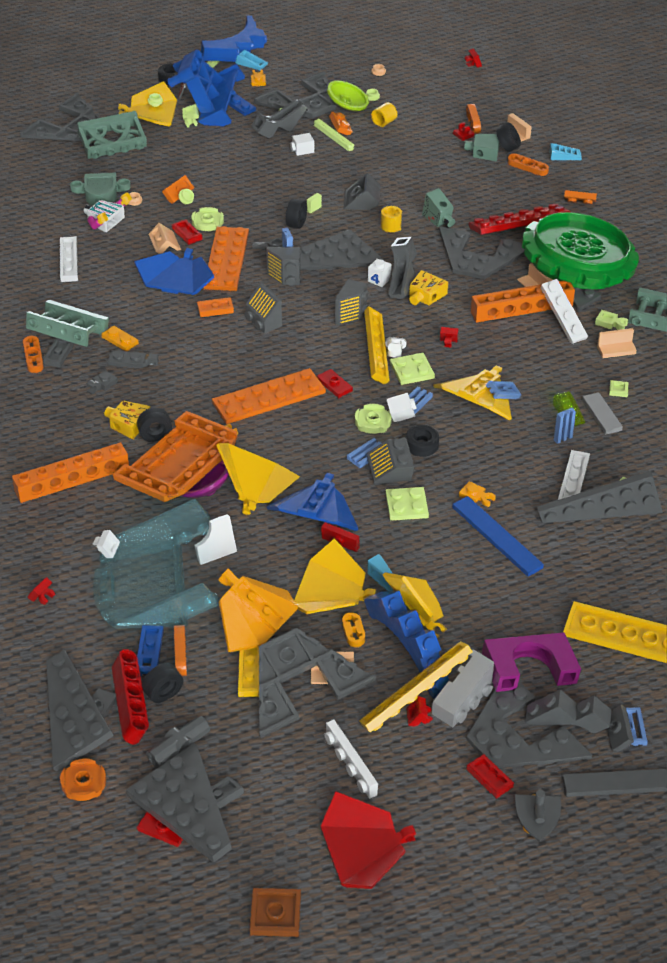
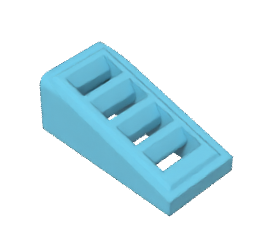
M246 50L237 55L235 62L257 70L263 69L268 64V62Z
M550 143L549 152L551 160H582L579 149Z
M377 554L368 560L367 574L387 591H394L382 575L384 573H393L381 555Z

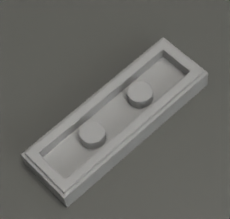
M599 392L582 396V401L605 435L622 431L623 426Z

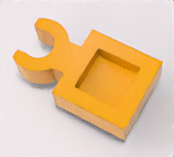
M262 69L258 73L252 70V86H266V78L263 75Z
M470 481L459 492L460 497L465 498L468 496L475 503L479 500L487 507L491 503L487 499L494 501L496 497L493 493H485L486 488Z

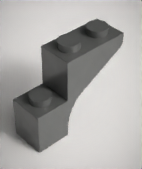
M295 99L273 115L264 116L258 114L251 127L267 138H271L278 127L290 132L294 129L307 107L300 100Z
M412 237L397 238L391 245L394 256V268L389 288L390 298L402 299L406 297L410 291V284L416 277L412 261L417 256Z
M558 690L527 705L525 723L537 726L576 725L591 733H598L610 727L611 709L596 696L576 703L563 691Z

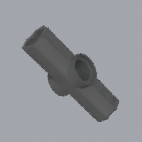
M197 716L180 729L178 727L170 729L163 741L146 752L149 761L155 767H160L209 733L210 726L206 719L202 716Z

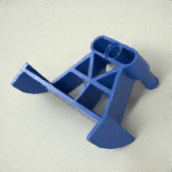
M198 49L174 63L173 67L178 74L168 78V84L170 87H174L181 82L187 84L200 111L198 122L211 126L231 124L232 120L226 113L235 82L245 79V75L237 63L217 72L203 60V55Z

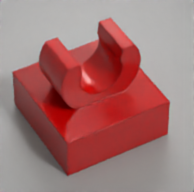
M474 48L469 50L470 55L464 58L466 62L470 61L467 63V66H474L475 64L476 67H482L479 55Z
M465 122L458 125L459 129L453 131V134L462 141L474 137L475 134L470 130V126H465Z
M441 327L440 341H445L444 347L451 348L452 342H458V328Z
M46 577L32 590L28 598L33 602L38 598L41 604H46L48 600L44 595H48L51 598L55 596V592L52 589H48L52 582Z
M418 696L407 707L409 726H418L421 722L427 724L433 720V717L428 716L432 709L426 706V698Z

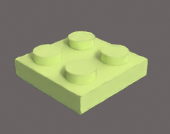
M424 353L390 359V365L401 385L435 378V374Z
M424 487L386 489L390 520L429 518Z

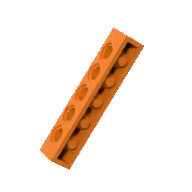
M558 281L571 306H573L574 287L570 282ZM542 284L472 296L471 314L476 323L552 310L540 288Z
M120 442L12 476L14 491L20 503L109 476L114 474L125 463L129 465L128 453Z

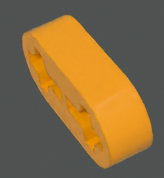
M356 613L345 614L342 618V627L346 641L352 647H360L365 643V631L361 618ZM350 620H352L354 623V626L352 627L351 623L349 622ZM353 633H356L359 639H355Z

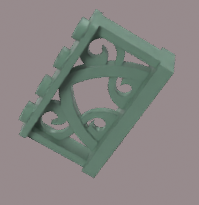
M136 111L77 122V133L88 159H97L103 155L111 156L118 152L125 153L132 149L140 150L147 147V138ZM135 126L136 130L130 129V127ZM113 130L122 135L116 142L103 138L107 131ZM93 141H96V142L94 143V146L90 147V144H91Z

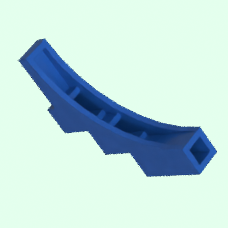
M246 16L243 31L226 39L202 41L200 52L203 55L204 61L236 62L237 55L243 50L250 52L256 48H264L267 36L264 34L263 29L256 27V21L253 20L252 16Z
M381 591L364 599L370 617L385 624L398 637L409 652L420 673L441 657L439 654L441 647L435 631L423 629L417 610L406 609L400 591ZM448 675L440 677L434 682V686L428 689L432 698L435 699L448 681H450Z

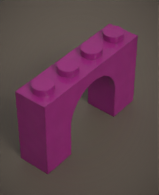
M565 633L484 640L481 654L494 661L492 683L496 692L510 691L517 688L520 673L514 660L520 657H532L545 663L550 669L557 686L577 684L581 667Z

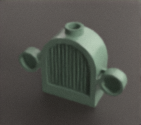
M116 173L85 174L84 183L78 180L70 183L71 191L76 194H85L87 203L93 206L101 200L114 203L117 199V192H126L131 188L130 180L123 178L117 181Z

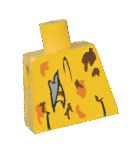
M421 270L410 284L409 300L411 304L417 305L419 302L430 305L448 294V281Z
M122 401L116 408L108 406L104 416L110 419V427L134 440L139 434L137 427L139 415L151 407Z

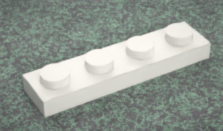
M76 236L60 237L61 282L78 281Z
M555 279L542 284L540 288L571 344L587 339L588 335L558 280Z
M571 450L558 500L581 493L590 453Z
M331 720L327 722L325 739L329 745L333 744L335 747L337 758L340 761L344 760L346 763V770L349 776L356 778L358 789L362 794L366 793L369 799L377 796L378 783L336 721Z

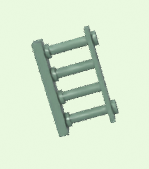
M639 288L636 303L640 305L638 310H630L628 323L667 332V317L661 316L663 310H667V293ZM646 306L657 308L655 314L644 312Z
M52 300L45 302V312L39 315L28 311L26 315V329L85 347L88 346L89 334L94 332L101 335V333L108 330L109 323L108 317Z

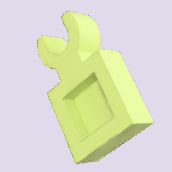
M194 104L182 108L186 126L190 127L189 125L192 123L197 126L196 119L199 118L197 105Z
M601 310L596 318L595 325L608 329L615 327L617 330H622L628 325V319L618 318V314Z

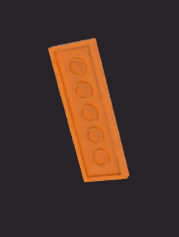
M226 226L216 228L208 263L214 278L204 289L237 291L249 228Z
M309 368L212 398V404L224 422L230 424L324 394L326 389Z

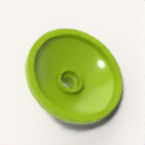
M332 81L327 87L331 100L345 110L361 111L366 109L369 104L367 95L351 83Z

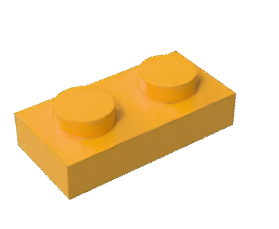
M112 326L101 333L102 338L124 351H128L139 344L138 339L116 326Z

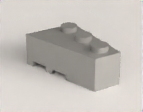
M474 649L469 654L471 657L466 666L460 665L457 669L459 675L453 683L448 681L433 701L432 715L451 727H454L458 722L462 723L470 709L475 710L480 703V699L483 696H489L493 689L494 661Z

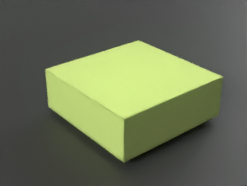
M316 193L307 199V212L313 213L322 207L321 194Z
M610 380L609 395L627 397L629 382Z

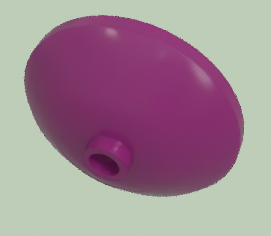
M219 462L188 492L181 496L200 498L214 494L229 476L224 462Z

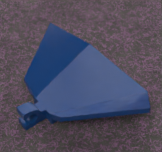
M186 248L183 259L169 251L135 261L136 268L146 287L162 289L163 292L195 295L214 278V274L202 257L192 260L193 256L191 254L193 249Z
M326 473L323 480H316L313 485L266 506L268 510L281 511L335 524L354 531L358 530V526L344 496L335 488V484L331 482L334 474Z

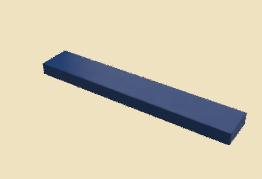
M467 496L453 503L452 508L526 576L529 577L543 569L544 564L470 497Z

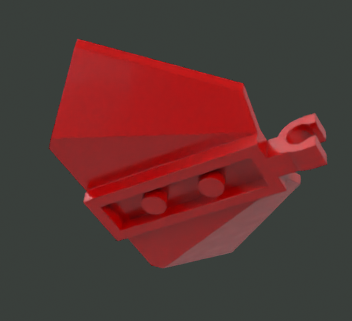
M337 791L321 824V831L340 883L347 888L372 889L405 854V849L401 844L416 840L414 836L416 832L413 825L404 827L400 832L396 833L390 812Z

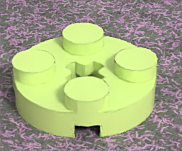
M212 207L201 208L200 212L196 213L195 211L191 216L192 225L196 230L216 231V228L221 227L224 223L223 213H219L218 209Z
M379 404L364 405L363 409L360 411L358 409L355 412V425L361 432L371 434L384 433L391 426L392 416L390 411L384 410L385 407Z

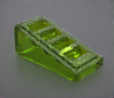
M569 391L554 395L553 406L558 413L573 408L576 411L575 417H577L575 418L574 426L585 423V419Z

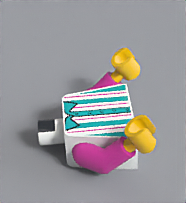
M128 192L124 193L116 203L101 200L94 206L86 205L84 213L88 216V223L94 230L98 228L107 233L125 218L124 206L132 200Z

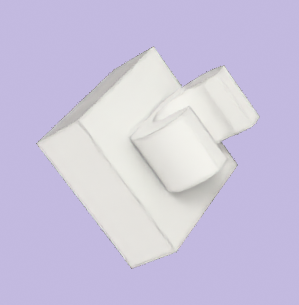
M104 530L101 537H95L93 545H97L98 551L106 558H113L120 544V541L110 530Z

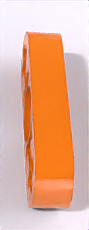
M467 104L466 114L469 122H471V129L475 134L481 133V122L475 104Z
M510 154L508 156V164L510 166L539 176H545L549 172V166L545 163L519 154Z
M27 336L23 339L27 369L31 373H38L44 368L39 339L36 336Z
M174 625L175 668L182 676H187L185 625Z

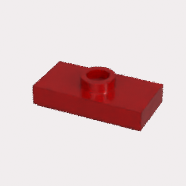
M186 219L172 224V230L188 245L202 240V234Z
M332 369L317 375L322 385L338 398L353 391V387Z
M326 522L321 526L322 539L329 542L335 539L342 547L357 552L360 548L359 535Z
M484 754L467 765L466 770L496 799L514 787V782Z
M146 812L137 826V831L176 847H179L183 840L148 812Z

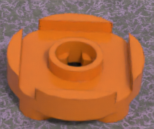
M85 758L71 762L70 767L66 770L64 768L60 775L62 791L66 794L67 798L77 801H86L100 796L106 786L104 768L102 765L100 767L92 759ZM81 777H86V782H79Z

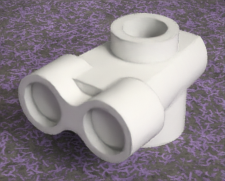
M388 337L385 342L386 347H388L387 356L401 357L402 349L407 344L404 338Z

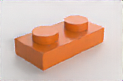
M331 112L329 117L337 132L351 135L353 131L345 115L340 112Z
M184 175L162 192L168 201L173 204L179 199L178 195L182 189L192 190L194 187L186 175Z
M565 190L564 199H567V202L576 203L579 200L583 201V204H592L596 202L597 197L596 193Z
M231 297L197 302L200 317L234 313Z

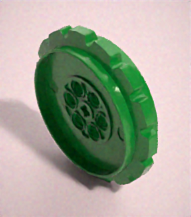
M554 213L539 219V222H532L526 227L521 242L522 248L525 249V256L539 272L553 280L570 282L573 287L580 289H604L623 282V279L628 280L635 274L639 262V255L635 252V246L619 228L600 218L581 213Z

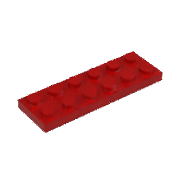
M549 204L548 207H534V210L530 211L523 209L519 210V213L507 212L504 213V216L491 215L488 219L476 218L473 222H469V227L471 230L482 235L528 226L532 222H539V219L547 215L571 211L563 206H558V204Z

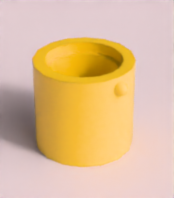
M386 102L372 111V121L374 124L384 127L397 118V110L393 104Z
M396 206L384 207L381 210L382 230L386 232L400 231L402 210Z

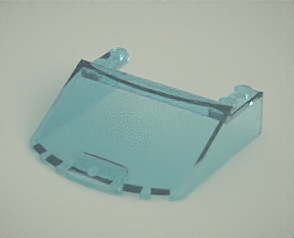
M192 499L115 535L120 544L113 558H106L103 554H100V569H96L94 575V599L96 606L100 609L101 616L114 629L142 628V625L163 627L174 625L188 626L187 619L219 605L220 599L217 594L211 592L204 583L185 590L181 543L186 544L199 535H206L209 529V521L211 520L209 514L196 499Z

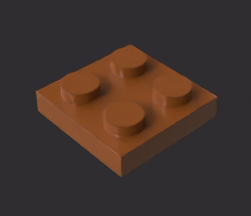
M253 888L250 936L299 937L301 889Z

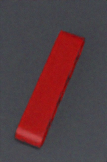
M123 649L112 665V674L122 736L127 743L135 745L141 741L149 727L137 655L129 649Z

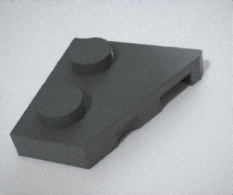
M574 287L573 303L578 312L601 299V294L592 289Z

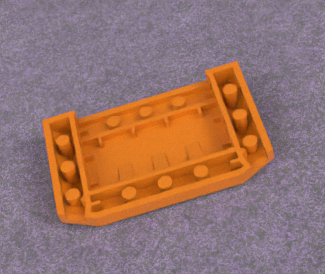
M185 411L175 420L176 427L131 466L125 463L113 474L114 480L158 500L167 502L184 495L222 461L216 445L218 443H229L235 446L237 431Z

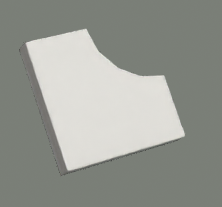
M224 515L210 520L206 536L202 541L194 545L200 565L237 552L230 516Z

